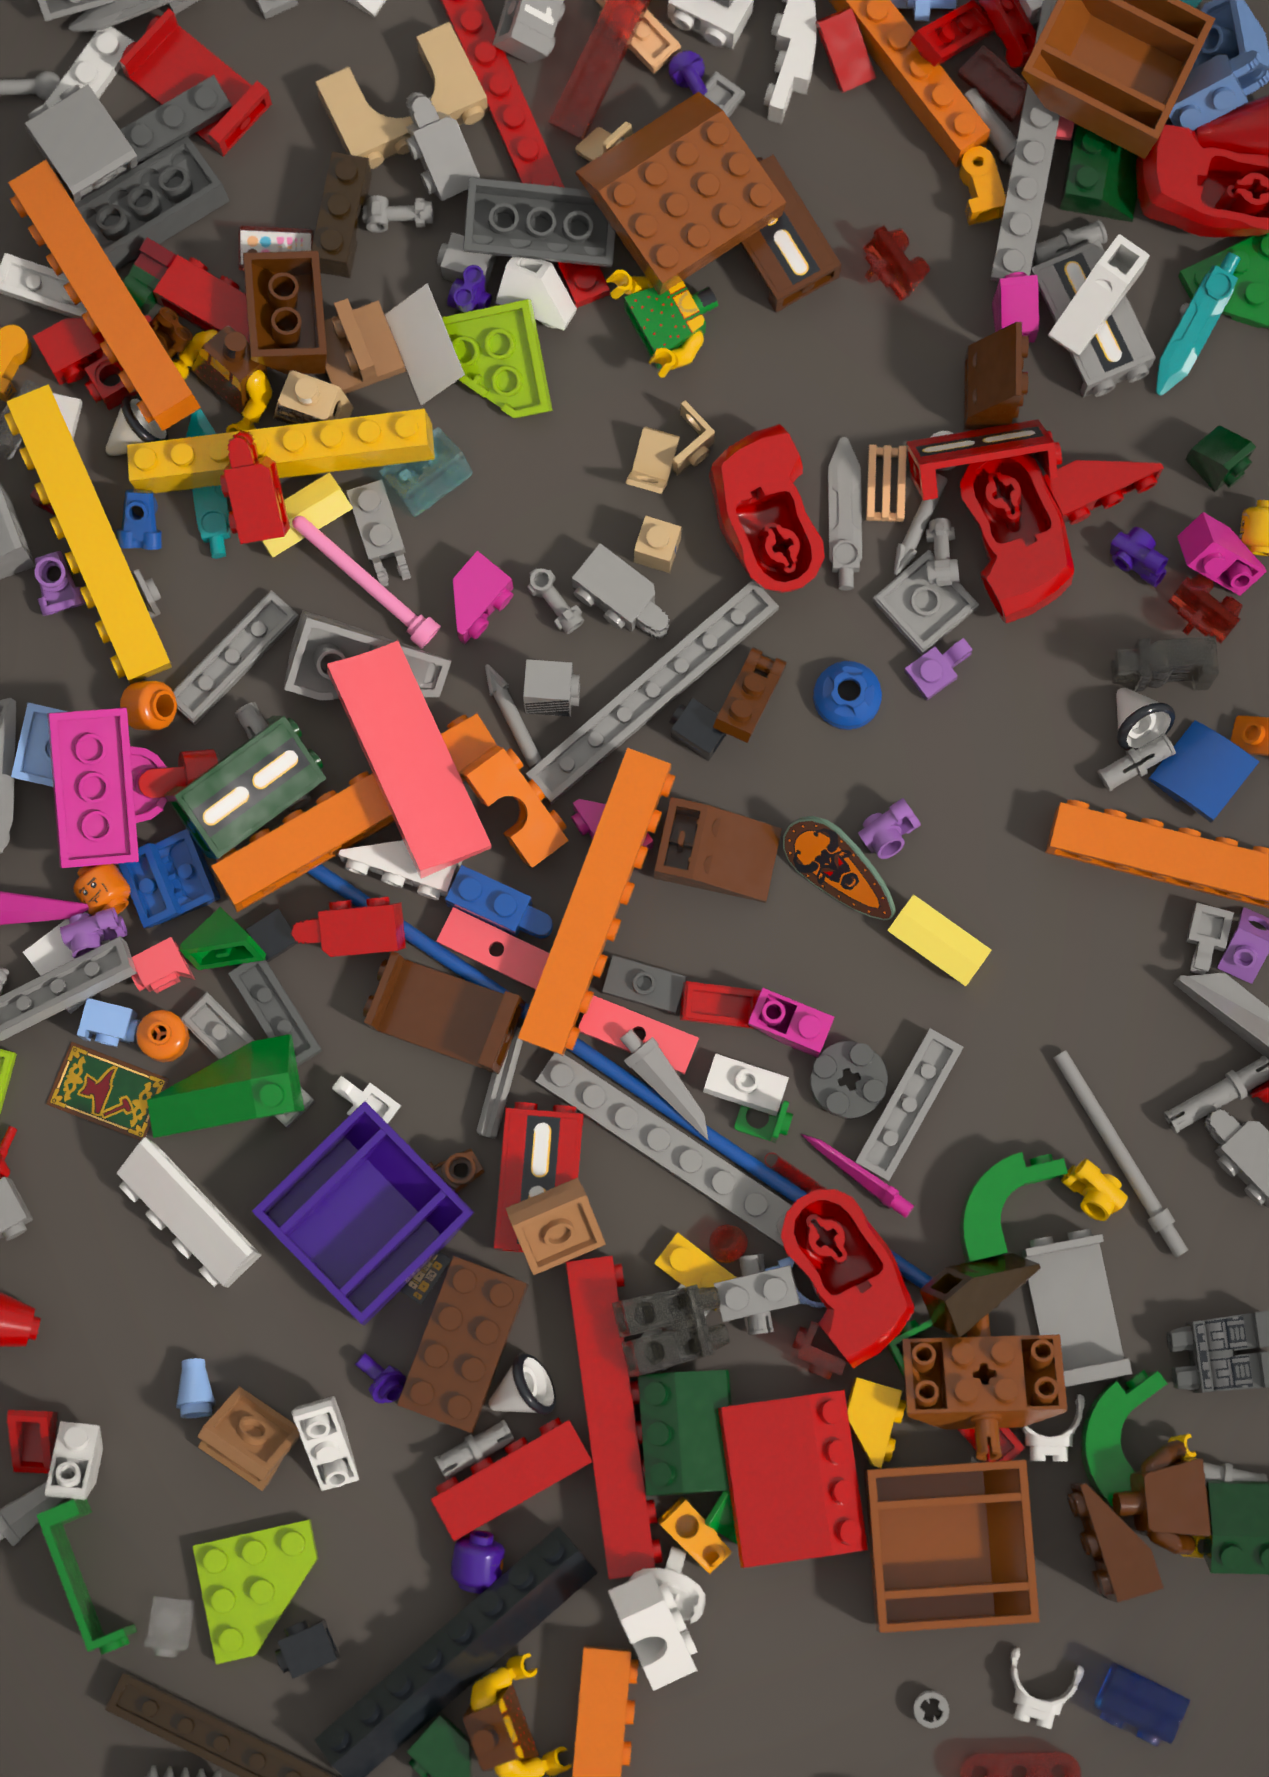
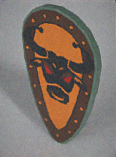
M815 816L800 817L788 826L783 836V849L789 863L800 875L826 894L857 912L881 920H889L894 916L896 908L884 880L860 848L839 827L826 819Z

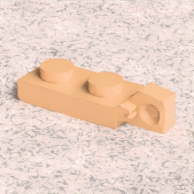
M595 0L603 9L600 11V16L604 19L606 25L653 74L681 51L680 43L639 0Z

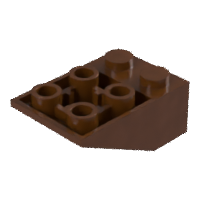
M1015 322L968 346L964 358V429L978 430L1011 424L1013 418H1018L1019 407L1023 406L1024 395L1028 393V372H1022L1024 358L1028 357L1029 338L1028 335H1022V322Z
M671 797L655 866L654 879L766 903L782 828L707 804Z
M1075 1482L1070 1484L1072 1493L1067 1494L1068 1503L1073 1516H1079L1084 1527V1532H1080L1079 1536L1086 1556L1091 1555L1097 1568V1570L1091 1573L1098 1594H1103L1107 1600L1119 1603L1164 1589L1151 1548L1086 1483Z

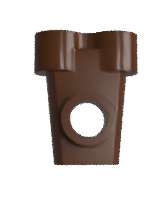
M162 307L152 321V325H154L153 331L169 357H175L177 351L183 352L193 339V335L188 328L179 323L177 314L170 308Z
M471 1148L461 1153H455L436 1165H433L432 1162L427 1164L456 1194L485 1173ZM459 1164H466L469 1167V1173L464 1178H458L454 1173L456 1166Z

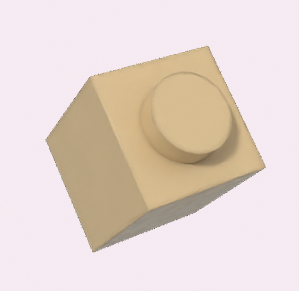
M645 515L634 549V563L670 573L681 540L682 527Z

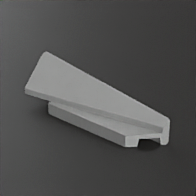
M1225 972L1193 976L1181 975L1174 981V985L1269 1060L1268 1006Z

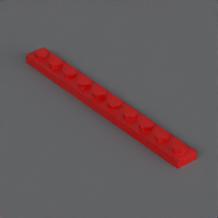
M440 0L449 22L487 96L488 110L520 183L564 187L508 58L503 50L493 45L496 31L482 0ZM556 262L576 308L610 295V289L600 266Z

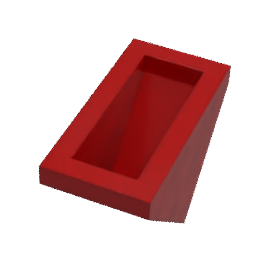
M8 1410L7 1421L13 1472L49 1473L56 1442L57 1412Z

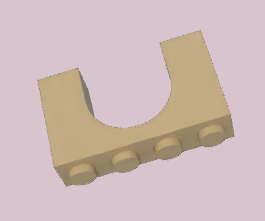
M450 22L416 36L418 52L435 85L431 104L434 105L436 112L450 115L451 118L457 120L458 125L463 123L469 125L482 119L484 114L489 112L487 96ZM350 67L316 81L319 98L347 154L369 158L370 167L373 169L382 164L387 157L396 153L403 155L410 152L406 139L410 138L407 126L413 124L411 117L391 118L381 115L372 109L365 100Z

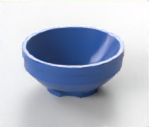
M842 661L829 666L820 674L814 686L813 701L816 711L826 723L838 729L852 730L868 724L875 717L882 702V691L880 682L871 669L855 661ZM851 680L857 683L860 688L859 697L853 701L842 699L838 694V686L841 682Z

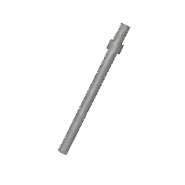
M1067 1050L1061 1052L1053 1059L1149 1214L1148 1222L1154 1232H1160L1175 1258L1187 1252L1188 1248L1172 1224L1175 1220L1168 1208L1163 1209Z

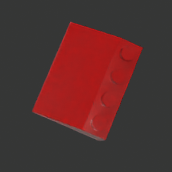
M844 1390L718 1408L741 1568L868 1550Z

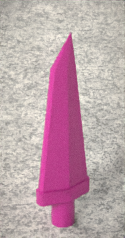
M0 891V925L70 919L74 915L89 910L86 903Z
M801 1134L816 1150L881 1201L889 1210L892 1208L904 1218L911 1213L914 1205L899 1195V1191L893 1186H889L824 1141Z

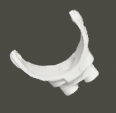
M1077 1394L1075 1418L1071 1426L1061 1434L1047 1437L1037 1434L1028 1426L1020 1427L1025 1434V1446H1030V1461H1046V1455H1052L1053 1461H1068V1446L1073 1447V1434L1083 1417L1082 1413L1085 1406L1083 1395Z
M1014 1647L1010 1654V1674L1016 1689L1013 1702L1018 1703L1014 1718L1029 1722L1030 1717L1037 1719L1036 1725L1051 1729L1055 1715H1060L1063 1704L1077 1690L1084 1674V1668L1077 1665L1072 1683L1062 1695L1049 1700L1037 1699L1029 1695L1019 1681L1017 1662L1020 1657V1647Z

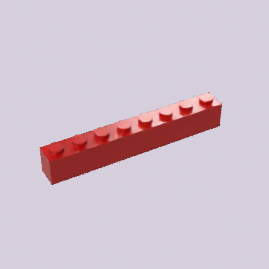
M612 1255L566 1262L608 1578L616 1579L630 1577L634 1572L644 1568H655V1564L663 1563L660 1539L652 1540L650 1524L657 1523L654 1499L646 1500L644 1460L640 1459L639 1445L643 1444L641 1420L635 1421L633 1405L640 1404L638 1380L630 1381L628 1366L635 1365L632 1341L624 1342L622 1327L630 1326L627 1302L619 1303L617 1291L618 1287H625L622 1263L614 1264Z

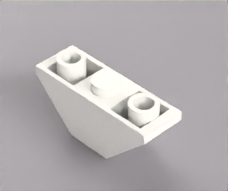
M335 1396L295 1407L292 1411L293 1418L321 1491L358 1481L359 1476Z

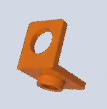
M1238 715L1235 719L1230 741L1249 754L1269 756V717Z

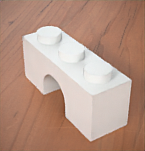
M653 1571L608 1591L653 1691L697 1671L691 1655L697 1653V1649L689 1631L686 1630L687 1627L678 1607L670 1609L676 1606V1603L667 1583L659 1586Z

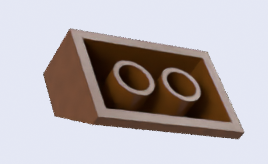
M319 251L243 253L251 360L287 375L290 370L302 374L325 373L327 346Z

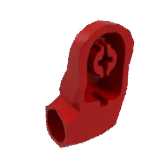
M1164 125L1158 140L1146 158L1137 156V194L1142 213L1147 218L1176 226L1200 237L1259 236L1269 233L1268 155L1238 154L1225 149L1202 148L1197 140L1196 133L1190 128Z
M781 424L752 432L728 447L713 462L709 472V479L721 532L749 577L761 588L778 593L796 591L814 579L823 563L825 554L823 540L805 512L802 498L798 489L793 484L803 474L801 457L790 434Z
M1024 454L969 464L960 482L961 497L982 532L983 544L989 560L987 566L980 572L981 580L998 614L1007 624L1037 612L1056 600L1072 584L1075 568L1062 514L1045 484L1042 472L1036 460L1030 455Z
M837 1189L814 1190L797 1199L785 1215L781 1232L785 1252L810 1277L817 1295L827 1308L822 1320L818 1323L852 1368H855L879 1354L902 1331L914 1312V1304L890 1248L867 1220L853 1197Z

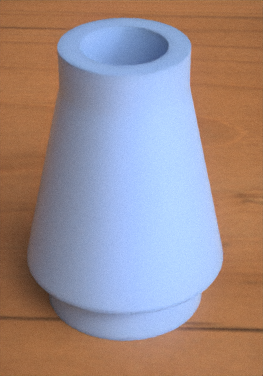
M193 1358L181 1361L182 1371L176 1408L180 1409L181 1417L202 1418L212 1415V1406L216 1403L205 1368V1359Z

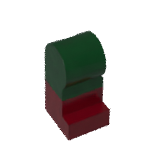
M148 237L139 249L141 254L130 269V274L123 280V283L144 316L156 304L157 299L153 291L176 257L173 252Z

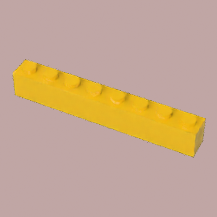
M49 384L6 401L11 412L5 414L4 417L12 435L21 434L26 447L19 449L28 471L35 468L41 482L34 485L42 504L51 503L56 514L55 517L49 520L58 540L66 537L71 551L65 553L66 559L73 574L81 572L86 586L81 587L80 591L88 609L96 607L101 621L96 622L95 625L103 643L111 641L117 655L110 657L119 679L126 676L129 683L132 684L171 668L172 665Z
M425 409L245 430L253 435L252 437L255 439L253 442L256 443L258 456H268L276 462L279 478L435 459L432 423ZM240 431L127 445L129 481L136 490H152L153 493L221 485L220 476L224 474L223 470L230 462L227 444L233 438L232 436Z

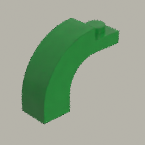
M1020 1152L996 1163L976 1181L965 1200L960 1218V1240L966 1263L1008 1253L1001 1227V1212L1006 1199L1015 1189L1021 1186L1066 1175L1068 1172L1064 1158L1053 1160L1052 1154L1042 1155L1029 1159L1031 1166L1026 1167L1023 1153Z
M1145 1370L1140 1371L1125 1383L1129 1388L1126 1391L1123 1390L1117 1381L1109 1383L1097 1395L1086 1414L1080 1443L1082 1462L1092 1487L1108 1506H1113L1112 1499L1115 1492L1131 1491L1130 1475L1135 1471L1123 1454L1121 1430L1125 1419L1133 1409L1167 1385L1159 1371H1153L1149 1374Z

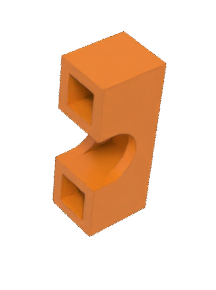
M495 745L459 773L479 801L486 806H490L504 796H513L517 800L520 809L518 820L503 835L523 863L533 868L569 841L563 833L567 826L555 810L548 812L541 800L545 798V795L533 779L527 782L519 771L524 766L516 753L511 748L505 751L504 748Z

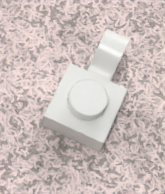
M340 1076L332 1087L336 1093L353 1104L347 1112L348 1116L366 1101L389 1124L401 1107L399 1103L371 1083L368 1084L364 1091H361L347 1079Z

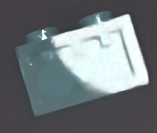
M439 427L433 430L434 460L387 465L379 471L384 481L403 500L407 509L414 517L430 508L435 502L455 487L461 485L473 474L463 452Z

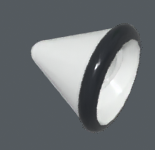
M133 395L123 398L119 414L106 445V453L109 456L127 454V445L169 440L167 429L162 431L155 420L148 423L136 405L142 399Z
M1128 688L1118 689L1116 694L1117 742L1121 748L1129 750L1133 747L1136 750L1156 739L1162 733L1167 734L1175 721V711L1170 705L1155 701Z
M521 1353L514 1358L509 1371L491 1396L489 1407L493 1411L531 1412L545 1415L551 1413L555 1408L556 1393L550 1375L541 1362L531 1354Z

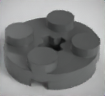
M853 1041L838 1042L823 1050L814 1062L810 1076V1088L817 1104L825 1111L843 1119H857L872 1112L885 1096L888 1083L887 1070L881 1057L867 1044ZM849 1070L851 1074H858L860 1080L855 1082L856 1089L849 1091L846 1085H839L838 1080L843 1077L842 1071Z

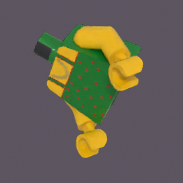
M620 269L614 271L606 279L607 283L613 282L618 286L610 293L611 297L618 299L624 293L628 295L624 297V310L651 357L648 363L650 365L654 363L657 369L661 368L658 376L664 378L670 370L690 364L704 342L706 322L702 315L718 307L717 299L711 288L706 287L691 295L684 282L681 281L659 296L646 276H630L626 271Z

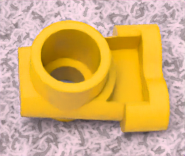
M1085 1158L1077 1166H1071L1067 1170L1068 1173L1062 1177L1061 1182L1074 1193L1078 1192L1084 1196L1080 1207L1086 1215L1095 1220L1106 1221L1111 1214L1124 1206L1128 1196L1121 1190L1122 1184L1116 1177L1110 1174H1102L1100 1168Z

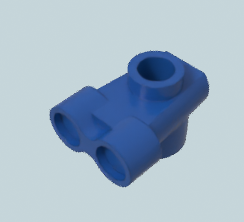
M128 489L125 491L122 528L117 529V541L120 548H142L147 550L162 548V531L156 527L155 516L158 510V503L152 490ZM132 506H140L144 511V516L136 515Z

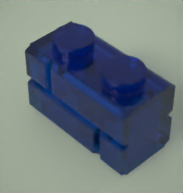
M1113 1662L1096 1697L1094 1707L1102 1710L1100 1719L1122 1729L1124 1722L1139 1729L1136 1734L1137 1737L1158 1747L1161 1740L1169 1744L1173 1742L1180 1723L1189 1707L1190 1699Z

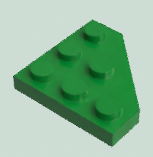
M1269 233L1248 238L1180 271L1178 277L1190 300H1192L1205 274L1209 273L1211 267L1215 265L1220 267L1228 252L1237 255L1241 260L1233 275L1238 280L1222 314L1231 316V320L1256 328L1262 326L1269 329Z

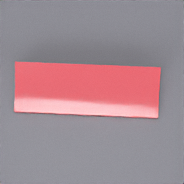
M397 640L360 655L327 663L328 675L420 878H424L491 849L489 838L399 641Z

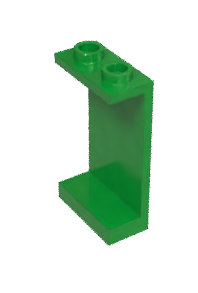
M87 1498L86 1500L73 1499L36 1516L87 1651L99 1648L101 1655L129 1644L128 1635L137 1632L135 1624L106 1636L104 1635L63 1526L68 1522L92 1513Z

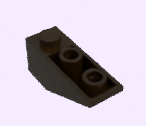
M1014 1253L948 1266L920 1289V1293L933 1326L960 1338L990 1311L997 1308L1016 1289L1024 1285L1041 1267L1039 1263Z

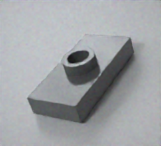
M613 955L602 993L676 1015L686 976Z

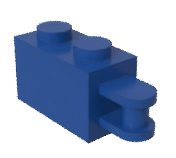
M461 865L445 898L447 907L451 909L453 907L515 937L518 936L520 931L538 939H545L551 935L553 931L551 917L532 907L531 896Z

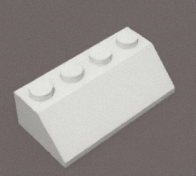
M145 1137L139 1142L118 1170L117 1174L123 1180L119 1187L133 1202L140 1198L150 1208L145 1213L146 1216L160 1230L167 1226L176 1236L172 1243L186 1258L193 1254L203 1264L199 1272L214 1287L220 1282L224 1287L228 1288L262 1256L162 1149Z

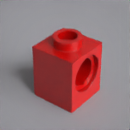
M107 356L84 368L90 381L84 383L95 403L103 400L108 410L121 404L125 396H135L138 394L137 390L129 393L122 380L114 386L104 385V381L108 376L119 374L124 370L119 361L111 364Z

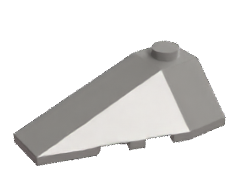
M302 610L291 644L283 689L320 701L339 699L328 675L327 663L372 651L393 643L395 640ZM399 642L423 696L440 697L451 660Z

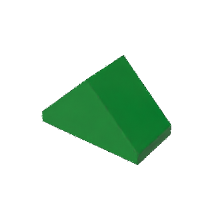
M221 907L180 944L179 949L197 970L263 961L266 958V953Z

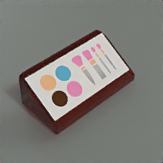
M240 226L239 270L244 271L243 253L311 251L314 231L304 228Z

